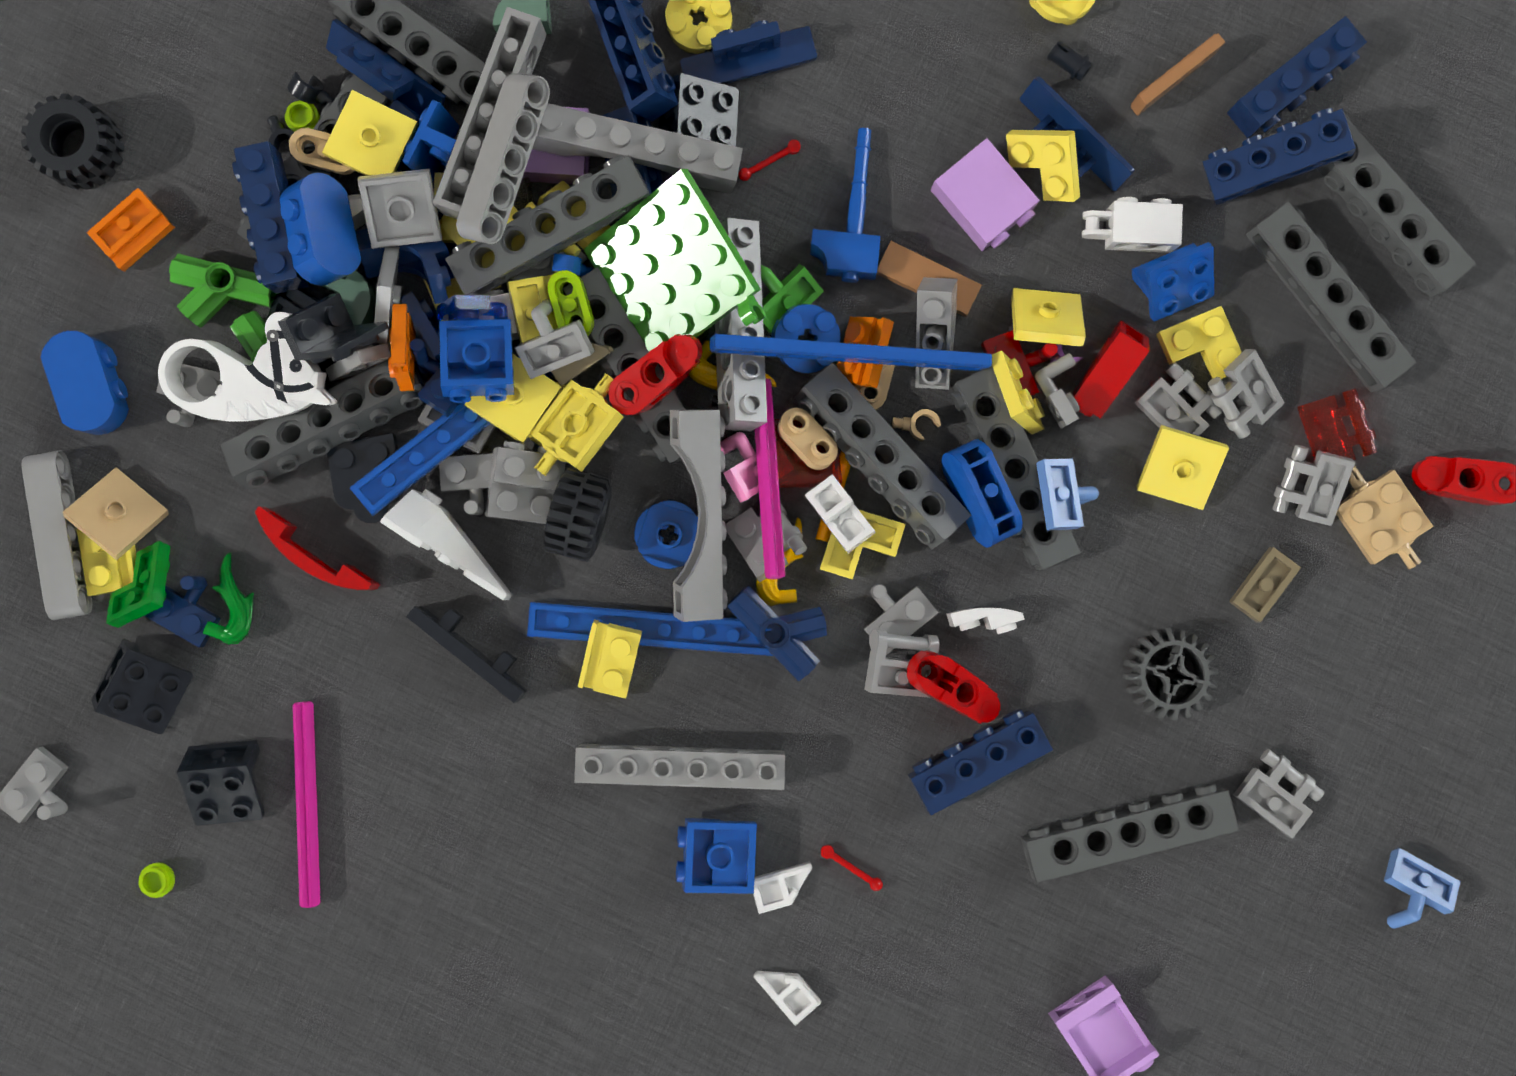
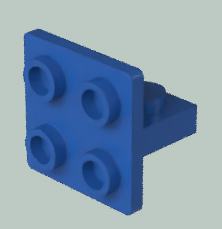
M432 100L429 107L422 112L419 119V128L414 138L406 144L403 163L411 170L430 169L432 183L435 172L438 173L440 167L446 169L456 142L454 138L459 130L458 123L440 102Z
M1209 242L1198 247L1194 243L1132 269L1133 281L1149 299V315L1153 321L1172 315L1214 296V247Z

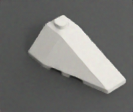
M412 489L381 519L380 522L417 547L435 551L434 555L444 564L457 570L458 568L462 569L464 576L500 599L510 600L513 594L449 511L439 505L442 499L431 491L424 489L421 493Z

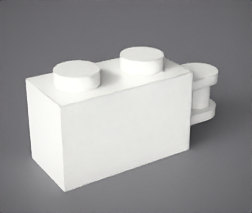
M1135 197L1118 198L1106 211L1090 210L1083 212L1082 219L1086 220V228L1082 231V238L1105 240V250L1171 253L1181 245L1183 204H1172V200L1166 198L1153 199L1151 203L1138 202V199ZM1100 221H1106V229H1099Z

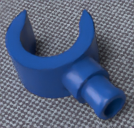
M554 254L552 271H555V273L567 270L582 277L592 271L593 268L581 263L582 259L579 257Z

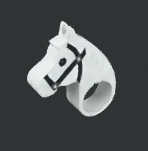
M276 312L269 316L265 323L267 343L260 347L254 362L219 342L185 339L174 343L164 352L158 367L159 383L168 399L188 412L208 419L258 421L288 416L302 411L312 404H337V400L324 389L326 373L321 372L320 367L316 363L313 364L311 359L295 361L278 324V321L293 313ZM197 348L207 350L216 359L220 369V381H222V385L219 384L214 392L216 396H210L204 401H199L189 395L184 389L180 378L183 360L191 351Z

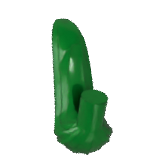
M230 552L223 559L220 568L219 585L212 587L225 600L229 608L230 619L225 627L208 621L203 634L219 639L226 644H238L248 635L251 627L254 592L245 596L237 588L232 575V553Z

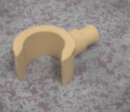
M922 409L917 411L912 417H893L892 428H902V430L909 431L916 440L923 441L924 437L917 431L915 426L917 418L922 416L928 417L938 428L941 426V421L934 411Z

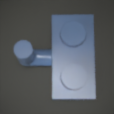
M1073 458L1043 459L1037 462L1047 531L1070 530L1083 527L1081 505L1095 500L1099 495L1098 489L1093 486H1077Z
M1401 848L1391 851L1384 881L1410 895V900L1406 910L1387 917L1388 925L1396 929L1419 921L1424 904L1444 915L1454 912L1461 881Z

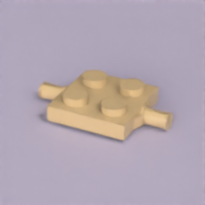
M1354 465L1349 478V483L1354 490L1351 491L1345 500L1340 502L1336 515L1370 564H1376L1387 556L1398 553L1408 569L1416 567L1422 561L1410 545L1418 536L1434 526L1395 470H1389L1376 480L1366 482L1356 468V465Z

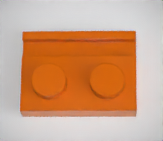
M137 188L86 233L112 259L118 269L125 272L171 232L175 226L169 222L144 191Z
M392 304V328L389 329L391 357L388 359L389 375L391 378H396L400 391H414L415 358L410 348V343L416 339L415 328L410 313H407V304Z
M850 316L843 343L888 346L894 322L887 318L877 319L874 317ZM838 361L837 368L853 386L878 387L883 364Z

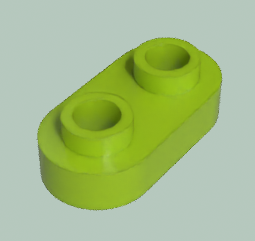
M558 271L552 275L547 287L558 328L572 323L575 317L580 316L583 321L582 325L589 336L594 328V317L584 283L577 274L571 271ZM571 283L573 291L570 295L565 296L563 294V287L565 284Z

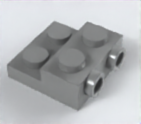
M505 441L503 447H496L493 450L485 516L546 524L552 497L560 477L565 472L566 462L557 460L545 476L534 468L546 453L543 447H538V452L524 451L525 444Z

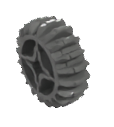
M1163 628L1162 635L1157 630H1152L1149 635L1150 641L1145 637H1140L1138 642L1142 649L1140 650L1135 647L1129 649V652L1136 657L1135 660L1124 661L1125 666L1132 667V673H1124L1123 679L1133 680V684L1126 687V692H1138L1132 702L1135 705L1145 703L1143 712L1151 714L1155 710V717L1161 720L1168 715L1170 720L1177 721L1179 713L1184 718H1190L1192 714L1191 707L1196 711H1202L1203 705L1199 700L1211 701L1212 696L1206 690L1207 688H1217L1218 686L1216 682L1209 681L1210 675H1217L1219 673L1218 669L1209 668L1208 666L1216 658L1214 655H1203L1209 646L1206 643L1196 645L1198 636L1190 634L1186 638L1184 629H1177L1173 634L1171 628ZM1171 646L1169 653H1165L1164 659L1160 663H1148L1158 650ZM1183 651L1186 652L1193 663L1194 674L1189 673L1185 669ZM1157 669L1165 671L1166 669H1171V671L1184 678L1175 677L1170 679L1165 674L1157 672ZM1146 673L1156 679V691L1159 692L1158 698L1153 695L1148 687ZM1181 685H1192L1183 697L1170 702L1171 697L1176 695Z

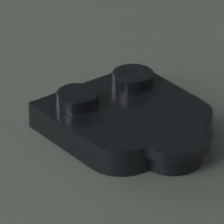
M395 434L347 441L330 449L327 453L336 502L345 509L354 510L358 519L365 523L381 521L388 512L389 504L397 502L403 495V493L372 516L350 490L352 485L398 450Z

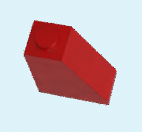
M1122 320L1118 322L1073 391L1072 395L1079 405V412L1088 417L1094 414L1100 419L1149 353L1150 345L1147 336Z

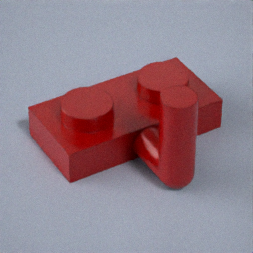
M1013 330L981 343L984 353L995 354L1002 350L1010 359L1015 358L1018 361L1023 372V377L1019 379L1022 389L1026 388L1031 396L1038 394L1039 390L1030 367L1048 361L1058 351L1056 344L1047 343L1041 349L1024 355L1019 340H1014Z

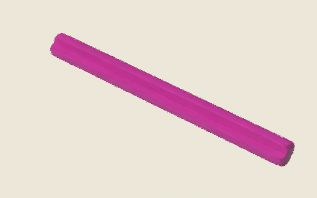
M766 378L767 423L755 429L765 577L767 579H780L785 577L786 572L772 382Z
M302 701L293 704L299 905L302 908H312L320 904L314 704L310 701Z

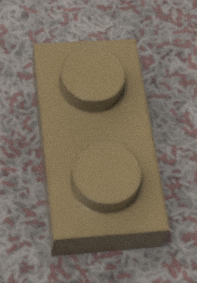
M1269 547L1229 602L1255 622H1261L1301 567L1276 548Z

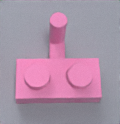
M737 432L722 440L720 444L724 455L737 448L744 459L723 473L741 503L759 493L756 452L743 432ZM776 441L778 477L781 479L792 472L793 468Z

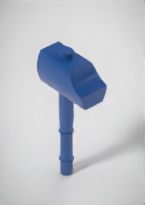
M868 128L858 129L846 232L813 229L810 255L822 262L826 275L840 276L842 281L857 283L859 279L875 280L879 260L880 236L863 234L866 187L868 186L866 183L869 152L871 151V130Z

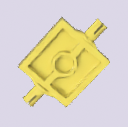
M605 373L594 390L582 387L572 379L568 382L530 432V435L538 440L546 450V453L534 466L535 469L546 476L557 460L571 464L580 472L585 469L624 417L612 408L605 399L610 384L614 380L611 376Z

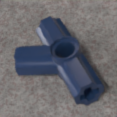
M749 585L739 592L727 605L728 609L757 638L758 642L766 647L797 681L807 676L820 662L803 643L807 640L827 636V625L820 606L777 616ZM774 623L780 627L781 637L777 642L770 643L765 638V630L770 624Z

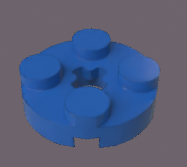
M799 304L786 310L787 312L774 324L771 338L798 340V336L804 335V329H809L810 334L814 335V341L840 343L841 339L839 326L834 315L820 306L811 304ZM778 357L788 368L801 373L817 372L834 362Z
M662 501L652 505L640 515L635 526L634 538L639 552L647 562L659 568L674 569L685 566L695 541L698 517L691 508L677 501ZM669 525L675 526L674 532L679 535L678 540H672L670 545L663 544L664 538L659 536L661 529L667 530Z

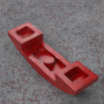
M258 506L255 510L257 519L270 541L288 560L308 574L327 583L348 589L377 590L381 585L353 565H343L339 572L290 539L297 526L270 508Z

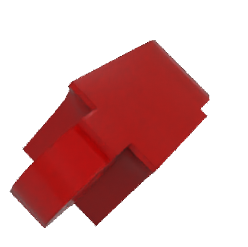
M676 334L669 340L660 343L614 378L608 391L612 407L624 415H634L653 408L689 376L688 373L701 363L700 359L703 349L700 341L690 334ZM658 363L664 369V378L662 380L655 374V368ZM631 388L634 392V398L628 401L624 398L623 393Z
M1429 456L1417 462L1411 472L1413 482L1421 488V491H1425L1427 494L1487 506L1509 504L1516 501V465L1511 463L1461 457ZM1461 472H1463L1467 477V483L1465 487L1461 484L1460 481ZM1501 478L1509 479L1510 486L1507 490H1503L1500 487L1499 481Z
M925 650L915 654L909 661L907 678L915 689L980 724L982 722H991L999 715L1000 701L997 697L998 694L951 658ZM925 665H930V675L923 677L921 674L922 668ZM961 685V690L956 696L957 689Z

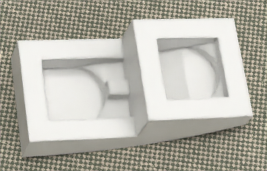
M833 474L805 494L807 500L847 553H850L875 534V530L854 505L851 497Z

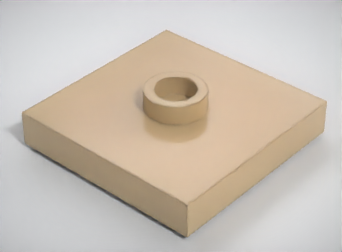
M117 467L63 511V516L116 561L169 515L168 509Z

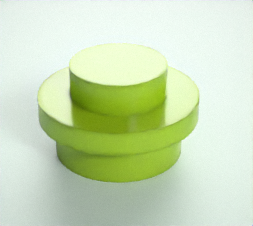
M301 100L291 103L286 109L285 121L293 132L301 128L313 129L320 120L317 108L313 104L305 103Z
M160 862L146 866L139 876L140 890L152 898H160L167 895L175 884L173 870L168 865Z

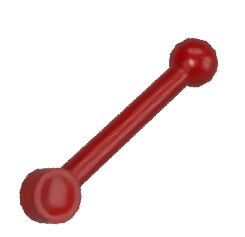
M794 139L790 140L787 147L750 168L740 169L738 177L742 181H748L753 173L789 153L792 155L799 153L801 148L800 142Z
M824 845L821 848V856L823 858L833 859L869 883L873 891L882 889L883 882L880 878H872L836 854L831 845Z

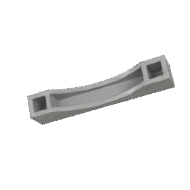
M547 103L532 148L560 156H594L612 159L616 156L624 158L629 155L634 163L652 167L672 175L681 169H688L698 187L732 194L737 182L743 148L549 103Z
M716 409L670 410V445L681 457L691 476L698 506L697 533L693 548L684 568L673 582L674 617L683 622L723 619V609L727 608L728 603L726 590L723 589V575H726L727 561L725 555H722V541L726 539V524L722 520V507L726 503V492L724 486H721V472L725 470V455L721 451L720 437H723L725 432V423L723 417L720 416V410Z

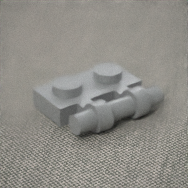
M1245 349L1223 370L1229 380L1226 385L1223 384L1220 377L1213 378L1208 382V386L1212 391L1211 399L1215 406L1221 407L1226 416L1224 421L1229 430L1234 431L1239 439H1243L1250 434L1247 426L1250 420L1253 424L1263 425L1285 403L1256 349ZM1236 396H1238L1242 403L1239 409H1237L1233 401Z
M1174 362L1165 371L1174 382L1169 385L1162 377L1158 378L1134 403L1159 428L1163 425L1200 436L1210 426L1200 415L1206 411L1215 419L1223 411L1221 407L1215 406L1210 397L1212 393L1210 391L1205 392L1193 380L1195 376L1188 369L1184 371ZM1182 390L1196 401L1192 407L1179 395Z
M1295 445L1292 455L1286 458L1284 464L1286 472L1281 485L1276 486L1274 492L1276 500L1272 509L1280 513H1286L1289 503H1296L1298 507L1295 515L1298 518L1332 526L1355 461L1351 458L1318 450L1314 463L1307 462L1305 458L1309 448ZM1300 473L1309 475L1303 492L1295 490Z
M781 504L784 552L791 548L795 555H800L807 549L802 540L803 534L797 526H792L786 517L787 511ZM750 508L726 523V532L758 581L761 582L766 579L761 516L757 517L753 509ZM784 557V559H785V566H786V565H788V562H787L786 558Z
M1267 749L1262 753L1260 759L1269 766L1268 772L1264 774L1259 769L1253 767L1233 795L1287 837L1293 839L1313 813L1310 808L1303 804V801L1309 796L1317 802L1323 797L1324 791L1316 785V780L1307 773L1301 774L1293 768L1291 761L1282 754L1278 756L1270 749ZM1282 777L1294 785L1291 793L1278 785Z

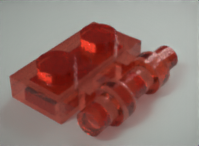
M1356 388L1342 392L1346 406L1338 408L1334 395L1297 407L1314 459L1319 450L1356 460L1352 446L1360 444L1364 457L1378 452L1374 443V439L1377 438L1375 431L1369 428L1364 410L1367 408L1364 400L1360 401ZM1350 415L1356 432L1355 435L1349 437L1342 417Z

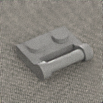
M873 629L869 637L871 651L864 690L870 693L929 697L909 683L907 667L910 659L886 657L887 648L917 651L929 650L939 653V638L936 635L925 634L923 637L887 634L885 630ZM925 665L921 670L923 677H927L931 673L930 665Z

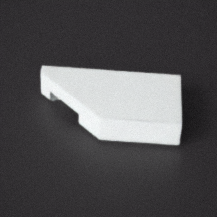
M811 862L756 876L753 895L758 913L761 914L792 905L812 869Z
M756 971L753 977L795 1026L821 1004L820 998L797 973Z

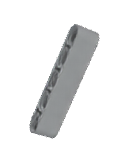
M514 73L508 75L502 84L457 217V231L464 239L495 244L504 234L550 96L549 85L541 76Z
M62 450L25 456L21 463L45 611L51 620L87 615L91 613L93 604L92 596H87L76 530L78 528L63 516V511L76 501L69 460Z

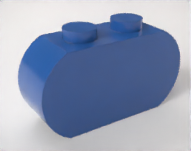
M324 173L309 174L287 187L282 192L279 200L281 216L284 219L288 238V250L291 253L293 267L296 272L309 283L319 286L329 285L354 272L360 265L361 256L348 194L345 188L336 179Z
M64 331L53 336L45 344L40 358L62 423L71 429L94 435L108 434L116 430L126 419L129 407L126 401L128 397L127 388L118 377L115 368L118 362L114 351L103 341L79 331Z
M974 439L943 454L941 460L943 474L953 495L971 514L966 523L973 537L982 546L988 548L1019 533L1023 525L1021 513L990 448L981 440Z

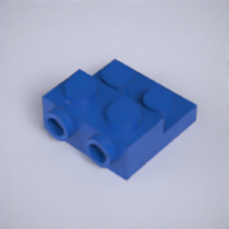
M511 319L439 321L440 381L443 397H450V401L454 403H466L471 401V396H485L488 401L501 402L507 399V395H514Z
M685 818V826H679L677 834L678 848H684L683 861H677L676 882H682L684 892L754 894L757 823L754 821Z

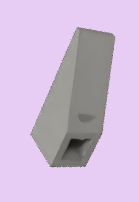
M923 277L917 289L916 348L953 351L957 309V279ZM916 367L915 388L949 390L951 369Z

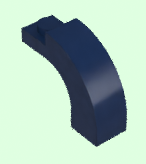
M368 229L355 231L361 262L367 279L379 276L385 247L372 249ZM435 241L396 246L400 247L398 272L413 273L422 277L429 286L435 304L449 301L446 287L452 286L450 279L455 277L445 260L450 255L444 242Z

